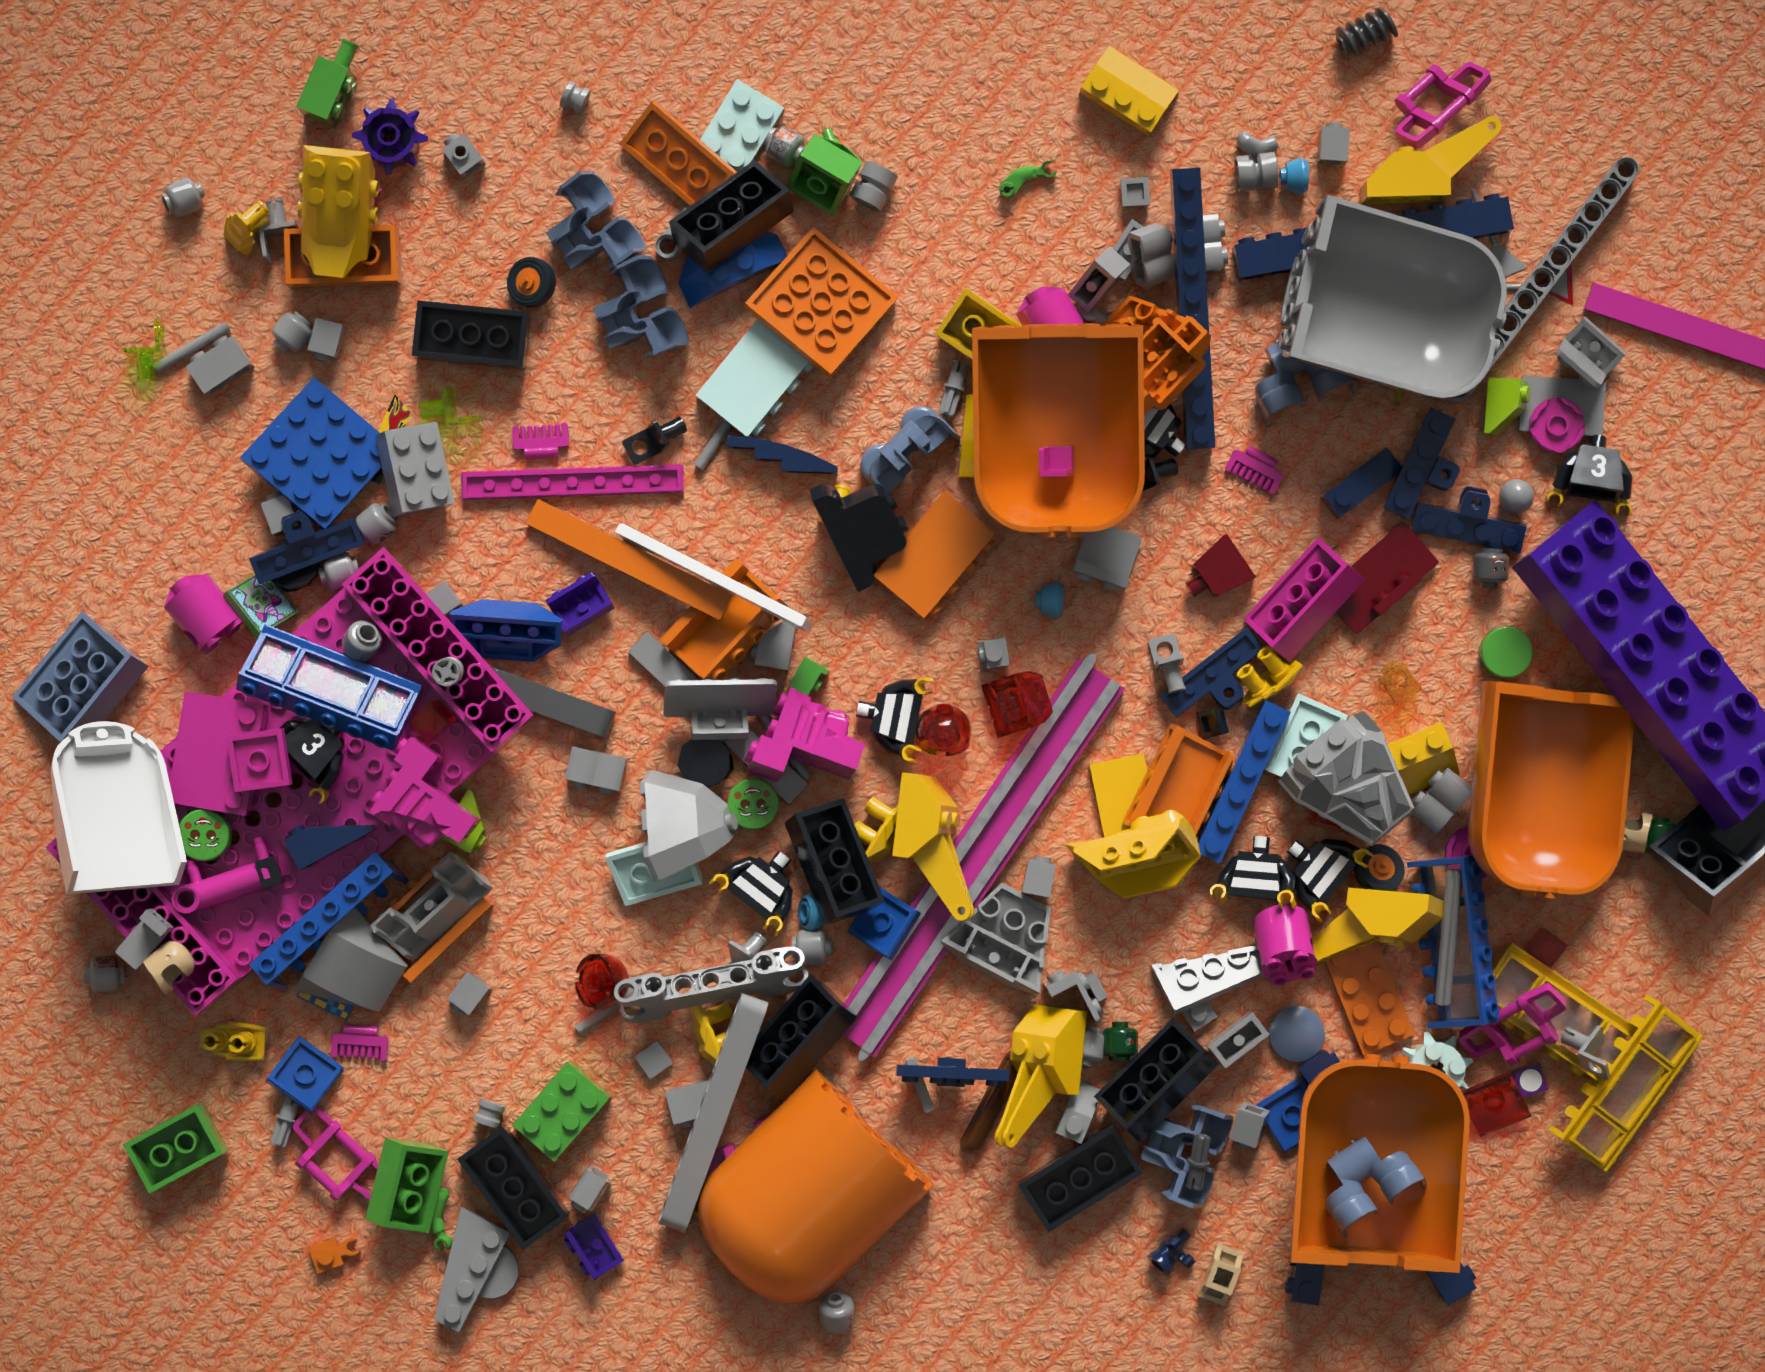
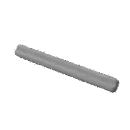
M1455 868L1448 869L1446 874L1435 1004L1440 1006L1450 1005L1452 997L1462 889V873L1460 869Z

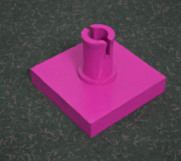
M284 728L226 736L235 792L292 784Z

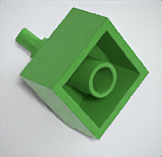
M827 128L822 131V136L814 134L800 154L786 187L793 193L834 216L847 197L863 162L853 151L835 138L831 128Z

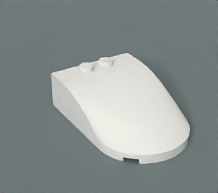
M107 721L88 723L69 732L68 736L60 745L58 744L51 765L52 797L58 853L66 894L179 885L187 860L164 758L153 741L149 738L146 740L134 732L135 728Z

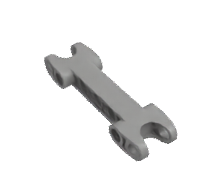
M784 947L761 951L752 960L666 977L657 973H650L624 979L615 986L614 996L620 1004L619 1011L622 1018L629 1023H640L663 1019L670 1015L673 1010L739 998L741 993L746 995L761 993L766 997L792 993L800 987L809 974L804 967L805 957L803 952L796 947ZM789 955H797L800 961L797 964H786L785 959ZM798 972L804 974L803 980L798 983H793L789 980L790 975ZM737 977H745V980L740 983L733 982ZM711 982L718 983V985L713 988L706 987ZM626 987L632 988L634 990L633 995L625 999L619 996L622 989ZM682 988H690L687 993H678ZM626 1007H640L639 1012L635 1015H627L625 1013Z

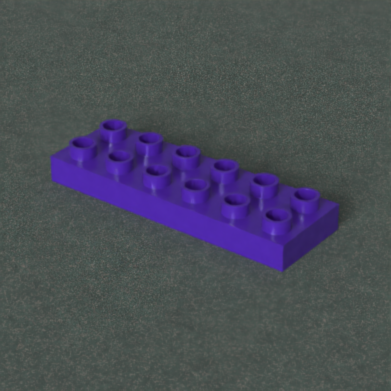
M1596 500L1592 501L1575 513L1512 568L1719 828L1725 831L1743 821L1765 800V711L1759 705L1754 694L1746 689L1726 664L1721 653L1710 644L1690 619L1686 609L1674 599L1654 574L1650 564L1642 559L1622 534L1614 519L1606 514Z

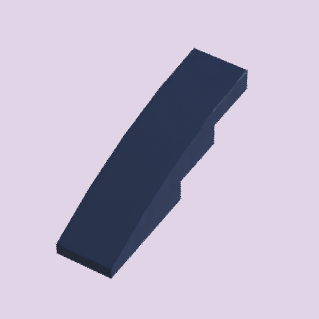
M727 435L728 449L755 450V461L782 462V473L838 474L837 466L797 448L758 438Z

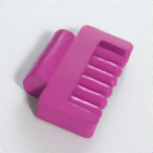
M567 423L561 424V436L560 424H555L554 437L553 425L549 424L547 437L546 425L543 424L541 425V438L539 426H534L535 438H533V427L529 425L527 427L528 439H526L525 426L520 427L521 439L519 428L513 426V448L515 450H524L525 459L559 457L558 448L569 446Z
M1251 446L1248 447L1245 453L1234 450L1225 467V470L1229 472L1235 464L1232 474L1236 475L1243 464L1238 473L1239 478L1244 476L1249 467L1244 477L1245 481H1249L1255 470L1250 480L1252 485L1256 483L1261 473L1256 484L1258 488L1262 486L1266 477H1268L1262 489L1267 491L1269 488V494L1275 493L1283 478V473L1275 470L1279 461Z
M344 1024L343 1033H334L332 1035L331 1056L336 1057L339 1051V1056L344 1057L345 1044H347L346 1056L348 1058L352 1056V1045H354L353 1057L358 1058L359 1045H361L360 1058H365L366 1046H368L367 1058L372 1059L374 1046V1059L378 1060L380 1055V1059L385 1061L388 1056L389 1038L387 1036H378V1026Z

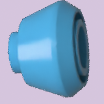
M1300 157L1286 162L1285 167L1279 170V184L1284 185L1285 190L1299 196L1306 193L1309 186L1308 161Z
M1059 581L1041 586V591H1036L1035 608H1040L1041 614L1053 619L1061 617L1064 606V586Z
M808 893L801 898L798 906L799 922L804 929L809 931L825 926L812 893Z

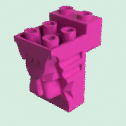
M790 687L787 694L782 693L777 701L773 712L774 715L778 716L777 719H772L765 736L761 735L757 742L752 741L744 762L749 763L746 771L778 782L782 776L789 758L849 780L857 769L865 744L856 741L852 737H847L849 719L846 718L845 712L828 710L824 705L810 702L811 697Z
M417 737L403 738L394 750L397 753L394 760L402 765V768H395L386 780L389 785L385 791L379 790L369 804L373 807L369 813L388 826L395 825L421 849L435 845L445 835L458 843H465L481 819L428 781V778L444 757Z

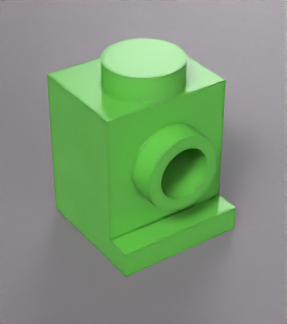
M804 657L788 686L807 696L810 693L816 695L823 683V680L819 678L820 675L827 676L829 670Z

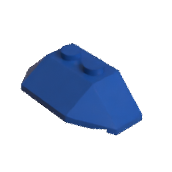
M766 231L709 274L687 255L678 284L689 307L692 308L779 266L787 257V253L778 235Z
M481 599L450 611V622L482 658L534 662L561 646L562 619L538 603Z

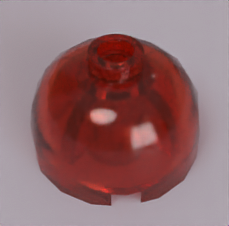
M943 703L929 707L920 716L916 726V743L923 751L932 755H937V751L946 752V756H953L962 753L970 745V721L961 709Z
M589 954L577 966L576 973L580 972L579 981L575 982V989L580 1001L588 1008L607 1009L614 1007L618 1004L614 996V989L620 981L629 978L627 968L621 960L610 954ZM629 987L620 991L619 996L624 999Z

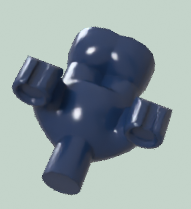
M1183 1228L1176 1236L1167 1237L1155 1251L1147 1256L1149 1261L1167 1276L1172 1272L1176 1261H1179L1189 1269L1196 1262L1190 1254L1186 1255L1183 1251V1244L1190 1238V1233Z

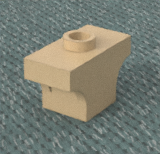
M1217 1243L1198 1296L1225 1306L1228 1297L1232 1296L1238 1280L1244 1253Z

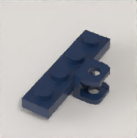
M1432 407L1429 408L1383 505V509L1408 520L1425 484L1442 491L1453 487L1460 468L1454 462L1439 456L1456 420L1455 418ZM1441 471L1447 473V480L1441 477Z
M1466 486L1461 492L1458 510L1417 502L1411 526L1412 531L1521 553L1527 528L1526 524L1488 517L1490 497L1486 489ZM1473 499H1479L1477 503H1471Z
M299 510L283 516L281 519V526L288 543L251 556L249 561L260 585L362 546L364 543L354 518L314 532L307 515ZM300 521L301 526L298 529H292V523Z
M1246 627L1182 677L1186 687L1185 690L1169 694L1167 689L1159 697L1176 718L1208 693L1219 706H1222L1224 710H1229L1240 702L1244 695L1241 685L1233 674L1256 657L1263 647ZM1232 691L1234 696L1226 698L1224 692Z
M938 1057V1066L896 1064V1076H902L901 1082H918V1077H929V1083H936V1086L965 1087V1085H974V1080H986L985 1086H1002V1081H1009L1010 1070L966 1067V1059Z

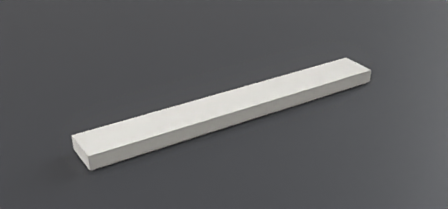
M619 523L615 530L622 539L808 634L813 627L812 622L806 616L623 523Z

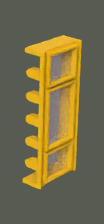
M1508 942L1492 965L1493 974L1496 979L1495 991L1499 1010L1517 1001L1518 996L1545 983L1551 984L1566 1000V1010L1551 1019L1559 1036V1041L1552 1045L1549 1043L1544 1045L1547 1048L1544 1053L1556 1061H1559L1560 1058L1570 1063L1567 1067L1570 1071L1580 1077L1586 1074L1593 1079L1590 1084L1596 1087L1602 1078L1581 1068L1578 1050L1562 1044L1560 1041L1563 1031L1566 1032L1565 1029L1571 1027L1579 1033L1590 1036L1597 1026L1602 1027L1605 1042L1594 1057L1613 1064L1622 1052L1614 1046V1041L1621 1037L1629 1042L1637 1028L1515 944ZM1475 991L1472 995V998L1477 1001V994ZM1548 995L1534 1000L1544 1011L1557 1004ZM1523 1010L1500 1022L1510 1030L1516 1027L1524 1032L1521 1037L1527 1042L1542 1034L1539 1026ZM1641 1049L1638 1051L1636 1056L1633 1058L1631 1063L1628 1065L1626 1070L1623 1072V1074L1620 1076V1078L1610 1091H1616V1088L1618 1087V1085L1620 1084V1082L1622 1081V1079L1624 1078V1076L1626 1075V1073L1628 1072V1070L1630 1069V1067L1642 1051Z
M1647 994L1643 999L1653 1006L1652 1010L1645 1019L1637 1014L1631 1017L1630 1023L1637 1028V1031L1629 1042L1621 1037L1614 1041V1046L1622 1052L1613 1064L1603 1060L1608 1064L1609 1080L1602 1078L1596 1087L1588 1082L1584 1083L1581 1091L1588 1096V1099L1580 1110L1572 1105L1565 1109V1114L1572 1119L1565 1131L1562 1133L1552 1125L1549 1128L1550 1132L1605 1172L1616 1162L1621 1151L1631 1141L1634 1133L1649 1116L1652 1108L1665 1094L1670 1083L1680 1073L1683 1065L1704 1038L1702 1034L1688 1025L1661 1002Z

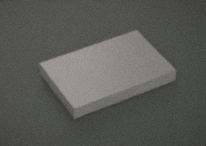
M1522 376L1521 379L1528 382V386L1531 388V399L1529 403H1526V410L1519 416L1518 431L1529 432V418L1533 410L1541 402L1551 398H1566L1574 402L1583 413L1585 421L1583 436L1591 437L1592 435L1603 434L1606 381H1603L1598 388H1595L1593 385L1591 387L1587 386L1580 379Z

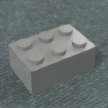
M437 422L386 430L375 436L393 518L444 509L455 503Z

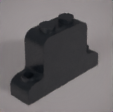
M822 484L810 489L812 501L857 591L859 592L870 587L874 582V574L877 571L874 563L900 552L906 546L904 533L909 531L903 515L898 517L894 510L898 506L893 494H886L884 488L878 484L869 485L845 497H841L838 490L828 484Z

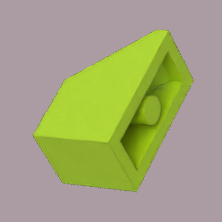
M1488 378L1485 434L1498 436L1526 410V403H1529L1531 399V388L1528 386V382L1513 378Z
M467 789L459 804L481 819V821L465 843H458L446 835L442 839L471 854L474 850L480 851L487 837L483 835L486 827L476 792L472 789Z

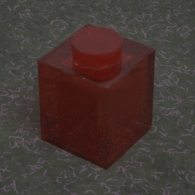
M437 699L429 702L409 722L429 742L442 735L457 719Z
M1539 928L1524 950L1547 967L1552 968L1568 945L1547 929Z

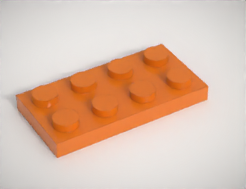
M655 100L648 105L619 143L690 206L737 173L736 170Z
M1377 941L1324 961L1362 1055L1415 1035Z

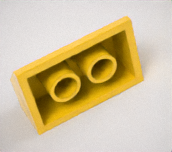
M1109 46L1082 84L1079 93L1149 137L1179 90Z
M965 287L935 334L972 359V328H991L1001 325L1022 327V325Z
M1443 722L1435 723L1387 744L1409 795L1431 786L1428 781L1437 770L1443 772L1448 767L1455 774H1460L1454 749Z

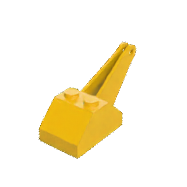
M1494 116L1487 117L1423 152L1414 151V147L1397 148V152H1393L1360 188V204L1444 203L1451 195V178L1500 132L1502 127L1500 120ZM1488 124H1492L1494 130H1490Z
M902 772L892 856L913 858L953 917L959 921H968L974 916L975 909L952 841L955 829H958L960 825V814L957 813L958 806L935 776ZM963 907H964V909H965V913H964V914H962V912H961V910H962Z
M1348 888L1346 905L1349 908L1312 937L1317 964L1376 941L1393 947H1404V943H1414L1442 920L1444 901L1429 894Z
M1034 1004L1013 1031L1010 1060L1018 1074L1003 1117L995 1133L997 1145L1014 1147L1056 1093L1079 1095L1087 1011Z

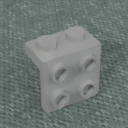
M1585 316L1562 340L1556 350L1557 358L1561 364L1567 368L1572 367L1579 373L1578 377L1584 384L1589 387L1593 385L1595 388L1602 384L1606 375L1626 355V352Z
M1114 527L1095 532H1085L1072 572L1077 574L1076 578L1092 583L1094 579L1104 583L1102 587L1114 592H1118L1119 588L1125 590L1141 539L1137 535Z
M1060 969L1046 977L1048 981L1043 983L1051 997L1075 985L1092 1020L1096 1024L1101 1022L1099 1015L1103 1014V1011L1097 999L1089 997L1086 990L1090 989V985L1082 972L1077 973L1074 969H1071L1064 973Z

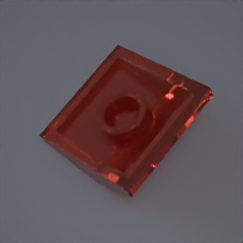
M1510 1071L1462 1091L1468 1105L1470 1118L1480 1137L1532 1116L1522 1091Z

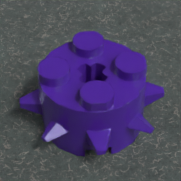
M389 99L384 109L378 108L372 111L365 108L363 112L366 119L363 122V128L353 132L352 138L362 142L366 152H370L372 160L383 165L386 175H391L395 167L402 166L405 163L416 166L417 162L414 155L420 144L428 141V136L419 133L414 124L419 111L415 110L406 114L402 110L397 109L394 99ZM389 132L393 135L396 132L394 135L395 140L386 143L387 138L385 135Z

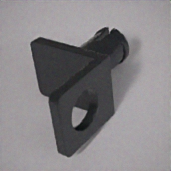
M679 416L661 426L655 420L646 429L624 439L622 445L632 463L637 465L661 453L669 445L668 440L686 433L687 428L683 419ZM634 441H644L647 445V452L643 455L636 454L632 449Z
M1153 458L1146 459L1143 491L1159 485V479L1177 475L1178 465L1175 459L1171 458L1155 464Z

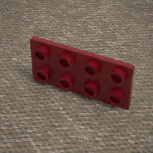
M1401 522L1351 566L1365 581L1336 613L1354 634H1359L1373 620L1385 613L1417 585L1439 561L1405 522Z

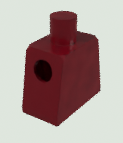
M1226 533L1192 565L1198 575L1186 582L1185 585L1194 597L1208 589L1213 597H1216L1253 580L1256 576Z

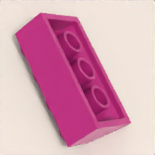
M1318 537L1247 614L1244 620L1275 651L1290 662L1365 579Z

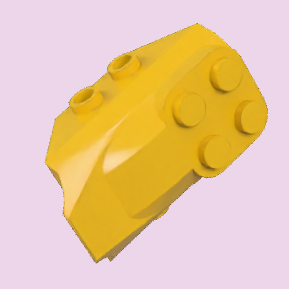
M303 145V172H300L298 178V188L302 189V199L298 202V216H302L301 253L308 259L313 274L344 278L358 262L367 260L373 225L377 224L378 207H374V197L377 198L379 193V181L375 180V168L370 152Z
M1168 810L1151 817H1138L1131 823L1130 829L1104 838L1065 843V846L1074 857L1084 864L1098 882L1124 899L1177 887L1201 858L1194 829L1182 814L1174 810Z

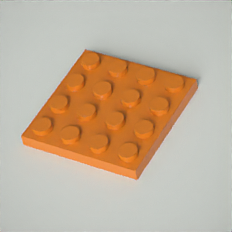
M813 227L745 302L743 307L829 378L899 297Z

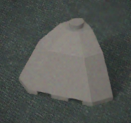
M655 770L648 771L640 782V794L646 802V809L641 810L642 831L647 832L648 846L643 847V853L655 882L708 858L730 842L738 830L737 817L733 813L730 814L728 804L701 783Z

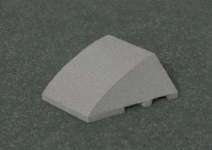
M1001 883L975 908L974 916L970 920L961 921L940 943L960 962L1007 987L1039 994L1051 908Z
M354 908L330 929L294 991L379 1012L408 965L385 939L383 940L373 932L370 927L372 923L368 919L366 920Z

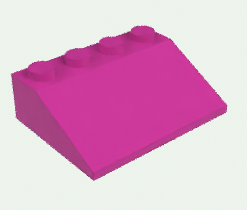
M185 691L170 779L174 804L251 816L255 790L234 791L226 736L264 731L268 704Z

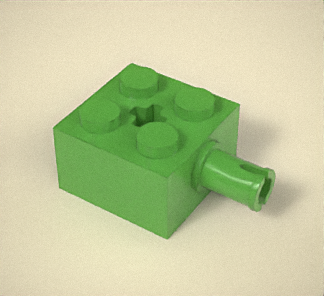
M342 39L334 61L321 56L317 57L296 106L305 117L334 129L337 123H342L347 108H344L348 97L352 98L357 89L356 77L349 68L359 47L357 44Z

